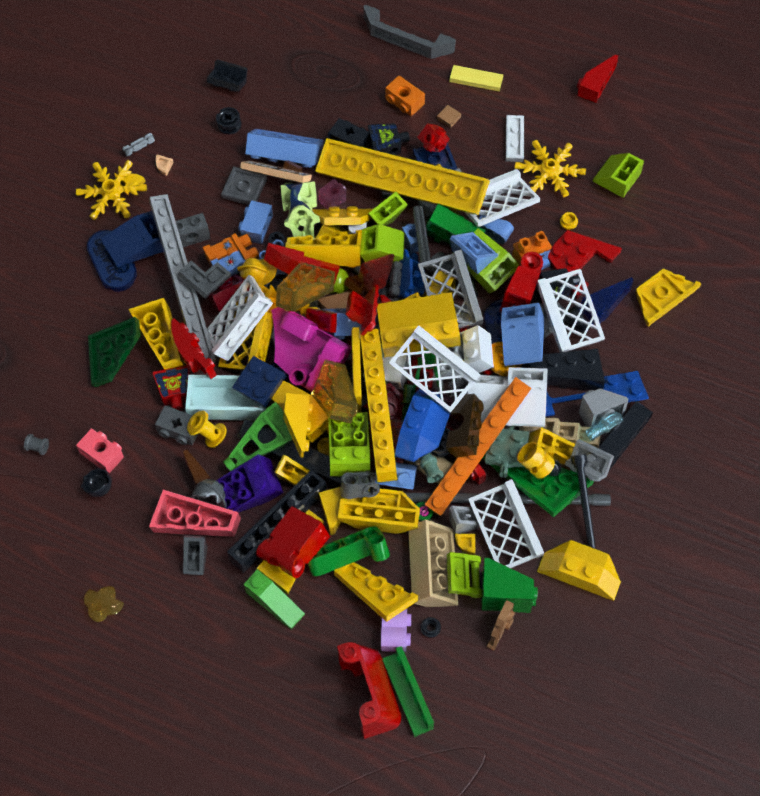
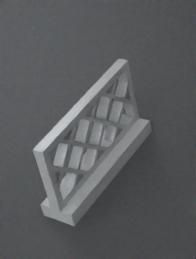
M462 250L418 264L427 296L441 294L443 289L446 288L454 292L453 298L456 294L464 298L461 307L454 304L455 308L459 310L456 316L458 318L462 311L469 315L470 321L462 323L457 320L459 329L483 324V317ZM452 260L453 268L450 272L441 268L445 261ZM432 266L436 268L434 275L430 277L425 274L424 267ZM438 271L448 275L444 283L434 279ZM450 277L458 280L459 284L456 289L446 285ZM432 282L442 286L438 294L430 291L429 287Z

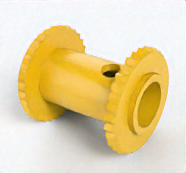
M205 411L196 412L190 418L187 425L188 433L190 435L199 433L206 438L205 442L210 448L218 446L226 436V426L222 423L214 425L209 422L208 414Z

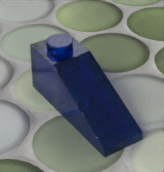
M632 277L590 294L599 323L605 321L630 292L634 281ZM583 297L582 305H584L586 297ZM583 309L588 320L591 321V313Z

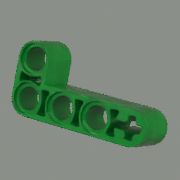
M372 526L322 546L308 563L311 575L321 576L369 555L377 562L386 560L390 556V552L380 529Z

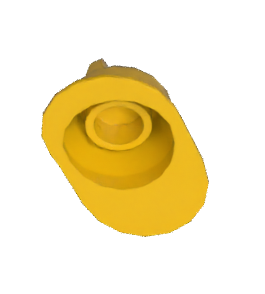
M248 258L242 266L237 267L240 277L246 279L248 275H251L258 285L270 283L277 272V268L270 265L264 259Z

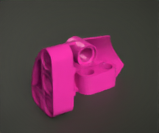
M284 305L272 309L275 334L274 362L289 375L291 383L301 385L322 397L342 369L352 346L319 329L316 323ZM298 371L302 372L303 374L302 380H300L297 376Z

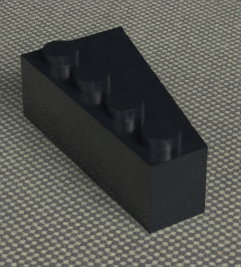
M598 349L543 354L541 362L526 363L521 366V368L548 369L547 387L553 385L564 389L572 387L586 391V389H603L605 384Z

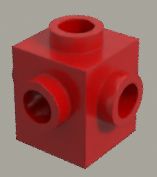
M428 123L417 137L424 144L423 147L429 152H441L450 140L442 127Z

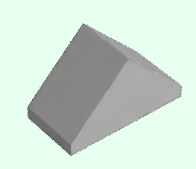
M451 506L449 508V521L455 534H463L480 528L472 507Z

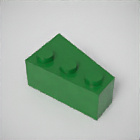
M437 204L425 222L427 236L435 238L434 242L437 243L444 241L451 244V236L475 232L478 228L485 233V230L477 227L475 223L466 220L462 215H458L440 204Z

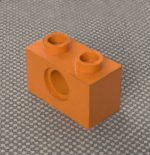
M401 76L396 77L385 87V99L409 116H413L425 104V93Z

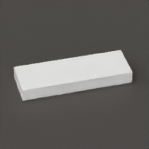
M506 115V161L523 162L524 116Z

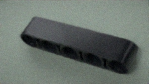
M638 401L634 403L599 447V449L614 456L610 469L653 415V411Z

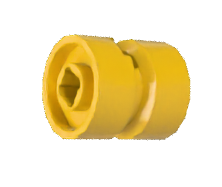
M533 441L525 444L517 456V460L536 478L547 476L555 465V460Z

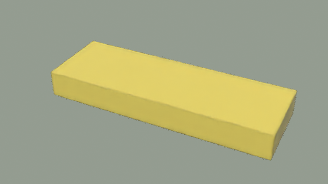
M453 65L450 75V82L498 92H500L503 81V74Z

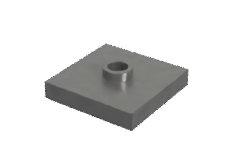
M233 167L221 197L246 205H250L251 200L257 202L266 183L267 175Z

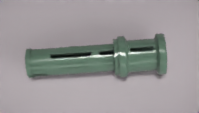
M431 453L420 457V466L427 474L426 479L428 483L440 481L444 477V473L439 470L436 457L432 456Z

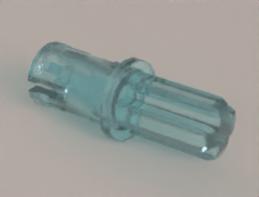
M615 412L604 420L600 419L599 423L585 431L587 437L593 441L605 432L609 433L611 428L623 421L621 414Z

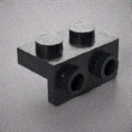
M217 59L214 70L207 76V83L239 92L247 82L248 68Z

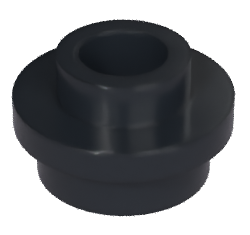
M428 617L421 623V632L428 638H434L439 635L441 624L436 618ZM432 625L435 629L429 631L427 627Z

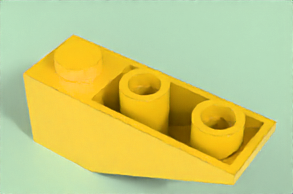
M286 393L283 419L299 456L303 458L305 451L308 452L310 440L306 439V433H310L311 421H308V414H312L313 403L309 402L310 395Z

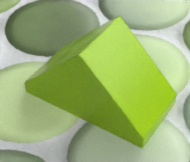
M394 192L369 212L368 215L377 224L386 226L393 223L408 204L397 192Z

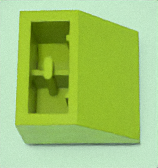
M630 153L611 155L594 177L593 182L624 198L640 176L644 161Z
M381 224L362 229L360 255L369 269L403 260L405 235L403 231Z

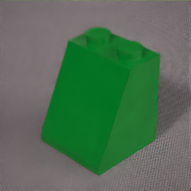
M484 558L481 610L501 611L507 600L514 604V612L531 613L532 606H536L538 587H534V579L495 560Z

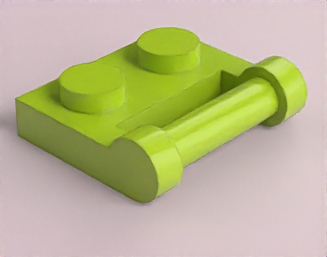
M455 552L447 554L448 593L467 595L472 598L483 596L482 589H480V556ZM469 564L471 565L472 587H470Z

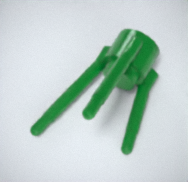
M424 354L425 365L436 364V356L434 354ZM422 355L417 358V366L423 365ZM437 367L426 368L434 369L435 378H438ZM421 368L416 370V380H419Z

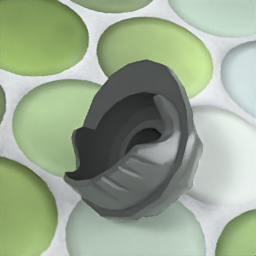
M206 479L195 485L191 498L196 497L198 500L223 508L227 507L225 491L222 484L218 481Z

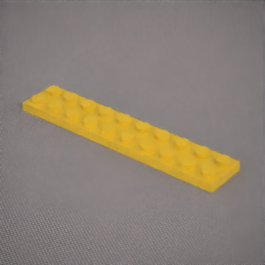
M326 138L315 170L318 174L391 193L397 192L402 196L436 205L440 204L474 215H479L490 180L328 138Z

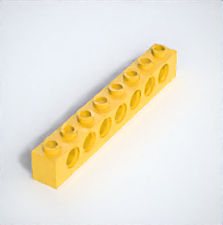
M373 329L364 336L360 334L377 482L397 480L380 334L379 329Z

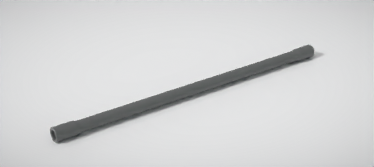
M405 493L414 503L427 502L432 493ZM457 493L451 503H470L469 498L481 493ZM495 494L493 500L503 504L506 495ZM519 494L523 504H536L526 494ZM610 494L588 495L590 505L610 506ZM580 495L570 504L582 505ZM480 499L474 503H488V501Z

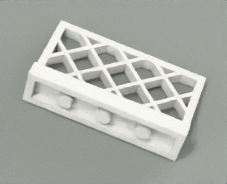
M515 169L490 179L482 206L489 207V210H480L479 215L486 216L485 218L479 220L476 217L477 215L465 213L477 227H480L540 202V197L521 179L520 171ZM503 193H508L507 196L500 195ZM510 194L520 195V197H510ZM523 196H529V197H531V199H529V200H528V199H522V198H523ZM488 199H492V202H485V201L488 200ZM495 200H500V201H505V202H504V204H498V203H495ZM512 202L517 203V205L510 206L507 203ZM492 208L501 209L502 211L493 212Z
M581 269L549 279L543 278L538 280L537 288L560 353L605 340ZM578 275L580 280L578 287L567 283L570 277ZM557 281L563 284V287L558 293L552 290L550 283ZM565 286L575 290L571 299L561 294ZM577 292L585 295L586 301L584 305L573 300ZM559 297L569 302L566 310L557 306ZM571 303L581 308L578 316L567 312ZM583 309L591 313L592 319L590 322L579 318ZM565 315L575 319L572 328L564 325L563 319ZM577 321L587 325L584 334L574 330ZM589 327L597 330L599 337L592 339L586 336ZM571 333L582 337L578 344L571 345L569 340Z
M251 275L247 276L207 328L213 345V354L227 361L273 304L271 299L264 295Z
M420 326L414 330L412 335L389 362L393 368L450 413L480 376L477 371ZM413 339L420 343V352H410L409 344ZM421 354L423 365L411 366L410 355ZM424 354H434L436 356V364L425 365ZM399 356H408L409 367H400L395 361ZM439 366H449L452 376L441 377ZM437 367L438 378L427 379L426 368ZM423 368L424 379L416 380L413 378L412 369ZM455 378H464L469 384L465 389L456 390ZM452 379L453 390L442 391L441 380ZM438 380L440 391L431 392L428 390L427 381ZM454 393L455 401L451 406L443 402V394Z
M512 479L503 485L468 499L495 561L499 562L501 552L512 556L510 564L506 566L513 568L544 555V551ZM501 490L506 495L503 504L493 500L495 493ZM480 499L488 501L485 512L477 509L474 502ZM491 503L502 507L498 517L487 513ZM504 508L513 512L514 516L511 522L500 518ZM486 516L496 519L493 530L484 527L483 522ZM499 521L510 525L506 535L495 531ZM512 526L520 529L522 532L519 541L508 537ZM493 534L504 538L501 548L491 544ZM507 539L518 543L514 554L503 550ZM523 545L529 549L531 555L522 558L517 556L516 553L519 546Z

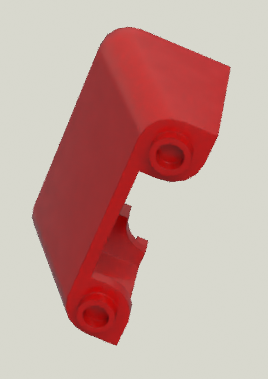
M353 642L338 645L337 652L341 670L348 669L353 672L355 677L364 674L373 699L364 703L359 710L363 738L366 739L396 729L401 723V713L380 653L375 649Z

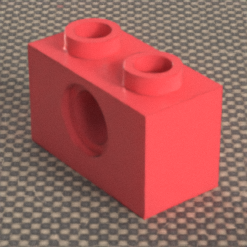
M92 428L76 445L82 456L100 469L108 471L109 474L124 458L121 451L122 447L115 441L110 442L101 431L96 432ZM105 448L104 451L97 452L99 449Z

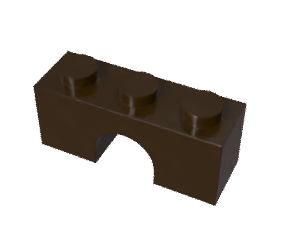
M474 393L464 395L451 411L455 419L459 423H463L458 429L448 431L446 449L455 458L476 455L479 430L482 426L481 415L484 405Z

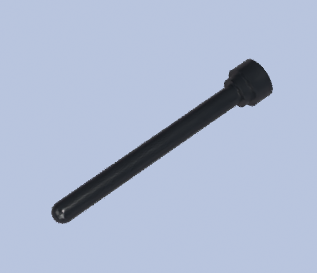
M587 454L571 456V463L577 469L587 545L595 549L596 544L584 468L586 467V462H588Z

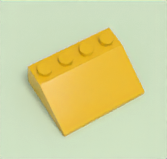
M452 292L381 303L377 306L384 358L395 356L418 326L422 327L447 348L461 346ZM415 339L409 344L410 352L421 351L420 343Z

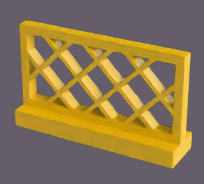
M265 295L271 299L273 304L241 344L245 351L239 356L234 353V360L229 364H225L226 360L220 357L218 367L244 370L246 366H243L240 360L246 355L249 357L248 363L253 356L265 362L274 324L272 309L278 306L276 299ZM252 337V345L247 348L244 342Z

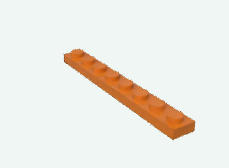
M517 377L514 378L482 423L479 430V446L477 447L476 455L457 458L425 503L426 507L441 517L527 396L531 387Z

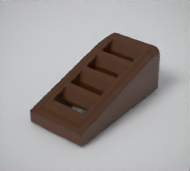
M184 450V458L195 485L203 480L210 479V476L188 450Z

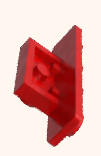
M376 284L366 294L365 298L353 290L348 295L345 315L351 321L361 325L360 334L362 336L367 332H371L376 325V308L379 297V286Z

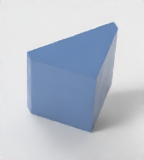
M473 232L453 235L450 238L452 252L462 250L466 264L477 274L498 256L493 249Z

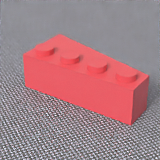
M163 490L149 527L154 533L235 537L241 517L236 511Z

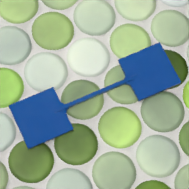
M638 371L604 376L605 384L603 390L628 398V402L649 399ZM547 392L545 417L555 415L553 403L582 399L585 393L551 398Z

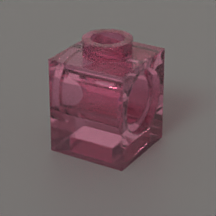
M333 179L318 190L319 202L327 209L333 206L338 207L346 201L345 186Z

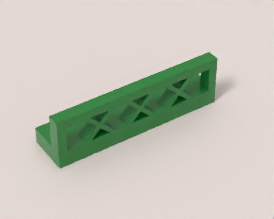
M402 646L397 647L395 654L382 660L413 736L416 737L433 730L434 721Z

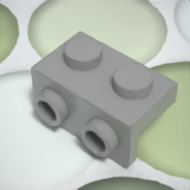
M580 439L577 440L571 456L587 454L588 462H586V467H584L587 478L592 481H600L606 478L614 456ZM571 458L566 460L565 465L577 473V469L571 463Z

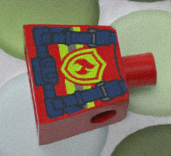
M188 366L153 372L164 406L171 405L174 409L183 410V403L186 402L188 375H191Z

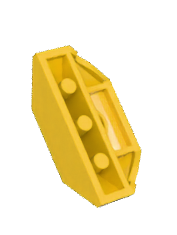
M380 489L379 493L374 497L340 499L338 520L360 530L375 526L381 532L399 534L418 529L420 508L403 491Z
M569 540L545 552L537 570L541 574L614 601L621 583L609 554L573 540Z

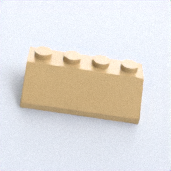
M425 519L418 522V529L409 531L412 592L418 595V601L414 604L424 607L457 606L458 594L448 593L447 554L455 552L453 529Z

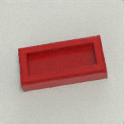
M306 308L307 319L316 323L318 328L325 332L336 333L337 313Z

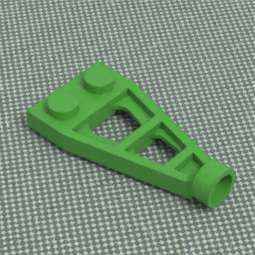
M274 402L258 416L229 457L223 461L230 471L256 455L264 456L285 446L292 440L283 419L284 411L277 402ZM264 425H269L276 433V438L269 443L263 444L258 439V433ZM250 440H254L259 449L247 456L243 452V447Z

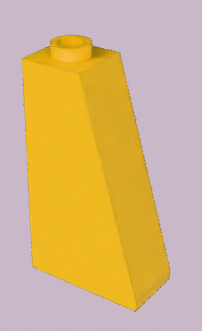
M283 381L271 400L277 402L284 411L286 393L310 394ZM310 395L309 402L313 403L312 414H308V421H311L310 433H306V437L313 443L329 428L328 413H338V411L329 404Z

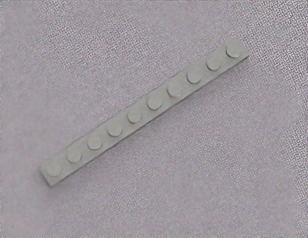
M168 194L150 197L149 203L184 324L190 333L194 332L199 338L198 344L206 359L209 357L215 363L216 358L212 352L211 341L196 290L178 276L179 270L188 263Z

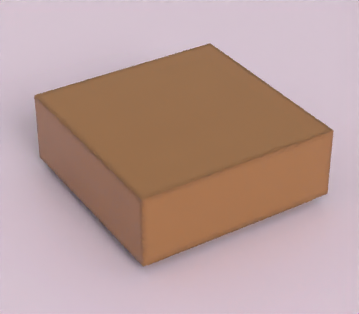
M449 105L437 115V120L449 128L461 118V113Z

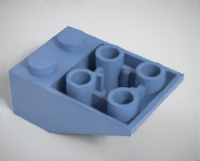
M539 303L502 308L501 329L505 366L542 361L545 317Z

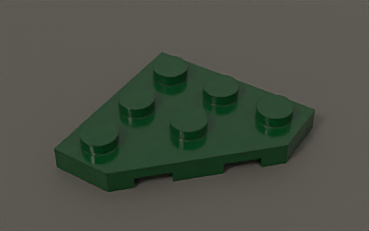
M133 317L88 335L92 386L99 387L112 382L141 336L139 319Z

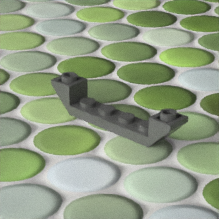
M368 5L363 6L364 20L371 36L430 59L455 52L456 39L440 33L435 43L430 40L420 38L380 22V10Z

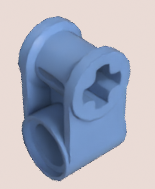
M480 215L479 220L485 218L486 216ZM500 218L480 226L482 229L485 227V234L498 244H505L514 230L510 222Z

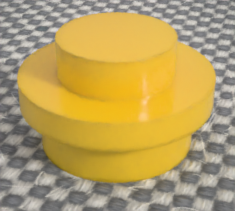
M567 212L560 218V225L564 229H574L578 224V218L572 212Z

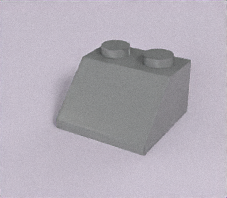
M590 390L582 397L579 415L586 427H602L623 418L629 400L625 396L607 390Z

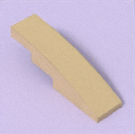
M545 418V427L542 428L574 444L580 439L599 448L600 427H581L580 423L560 422L559 418ZM520 426L519 430L531 433L541 427Z

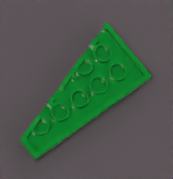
M490 465L491 467H493L496 471H498V472L500 473V467H499V466H497V465ZM525 467L508 468L507 477H505L508 481L512 479L519 490L552 517L556 516L580 495L577 473L562 467L559 475H547L544 478H536ZM586 478L587 488H589L594 481Z

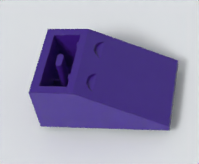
M258 454L216 480L222 484L225 491L226 509L240 513L267 503L284 493L269 458Z

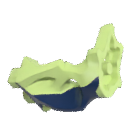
M315 181L294 184L288 182L281 185L283 211L289 210L288 217L284 221L285 227L291 229L293 237L312 235L314 238V224L320 222V217L312 211L313 207H317ZM299 225L304 226L303 231H299Z

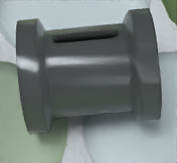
M33 434L27 435L24 441V450H33L39 452L40 455H45L49 447V439H40L34 437Z

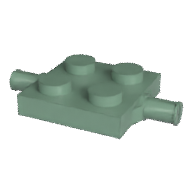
M507 426V429H502L486 452L485 464L499 466V476L502 478L503 472L504 478L507 477L508 468L524 467L517 460L520 449L529 443V431L514 430L515 426Z

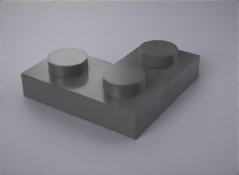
M190 261L179 270L178 276L206 299L230 278L231 273L218 262L204 272L193 261Z

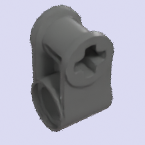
M373 471L348 472L341 477L340 495L345 499L374 497L380 491L379 485L376 483V474Z

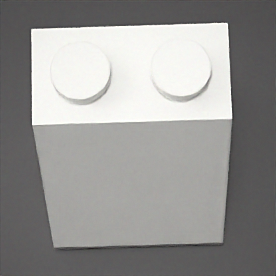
M480 375L467 391V394L474 393L483 402L484 410L481 415V424L507 390V377Z

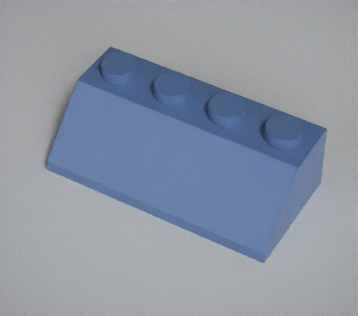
M254 129L247 135L245 154L251 155L250 157L254 159L266 157L268 161L272 162L289 160L293 163H301L303 167L311 168L312 165L314 166L318 163L323 140Z

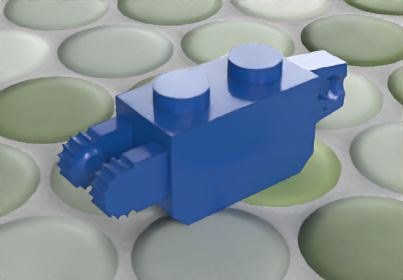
M404 249L403 260H400L403 266L401 270V286L399 287L400 295L397 296L402 299L417 292L421 296L425 291L418 267L420 263L419 256L416 253H412L409 258V251Z

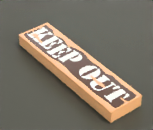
M254 161L241 162L240 167L244 170L301 183L311 181L312 174Z

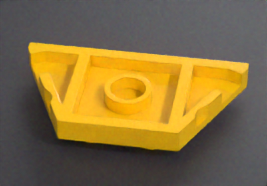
M336 206L329 207V209H312L313 213L320 217V222L323 225H361L366 221L372 220L368 213L373 210L358 209L356 206H349L347 209H340V207Z
M662 269L636 288L635 293L646 325L649 327L700 288L701 283L685 280V276L673 274L671 271Z

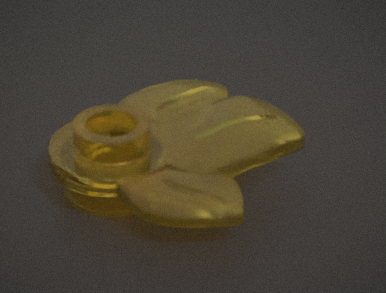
M113 586L103 587L98 592L91 589L86 592L84 604L88 607V615L92 620L96 622L103 621L107 615L117 614L122 609L124 603L115 600L116 591Z

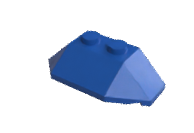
M420 388L412 397L400 430L395 451V457L415 462L418 458L439 447L451 414Z

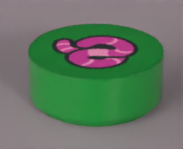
M426 502L416 504L420 508L419 522L425 519L430 521L433 517V511L425 506Z

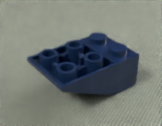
M152 211L134 216L100 239L116 267L164 252Z

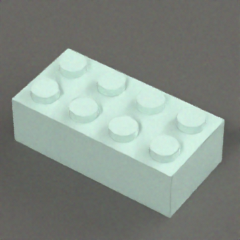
M188 375L185 410L190 415H194L198 411H205L208 414V420L247 419L255 421L266 408L232 388L239 376L216 375L210 380L206 375Z

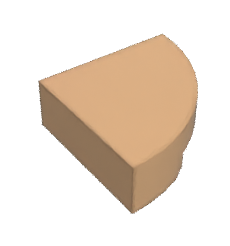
M157 154L155 158L156 167L162 175L167 176L174 163L173 159Z

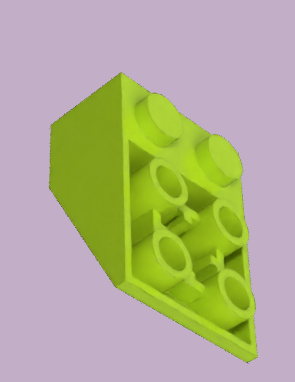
M478 228L473 233L493 249L498 256L478 274L467 264L466 266L488 293H492L516 271L519 263L509 252Z
M368 412L328 413L330 476H342L348 472L370 471Z

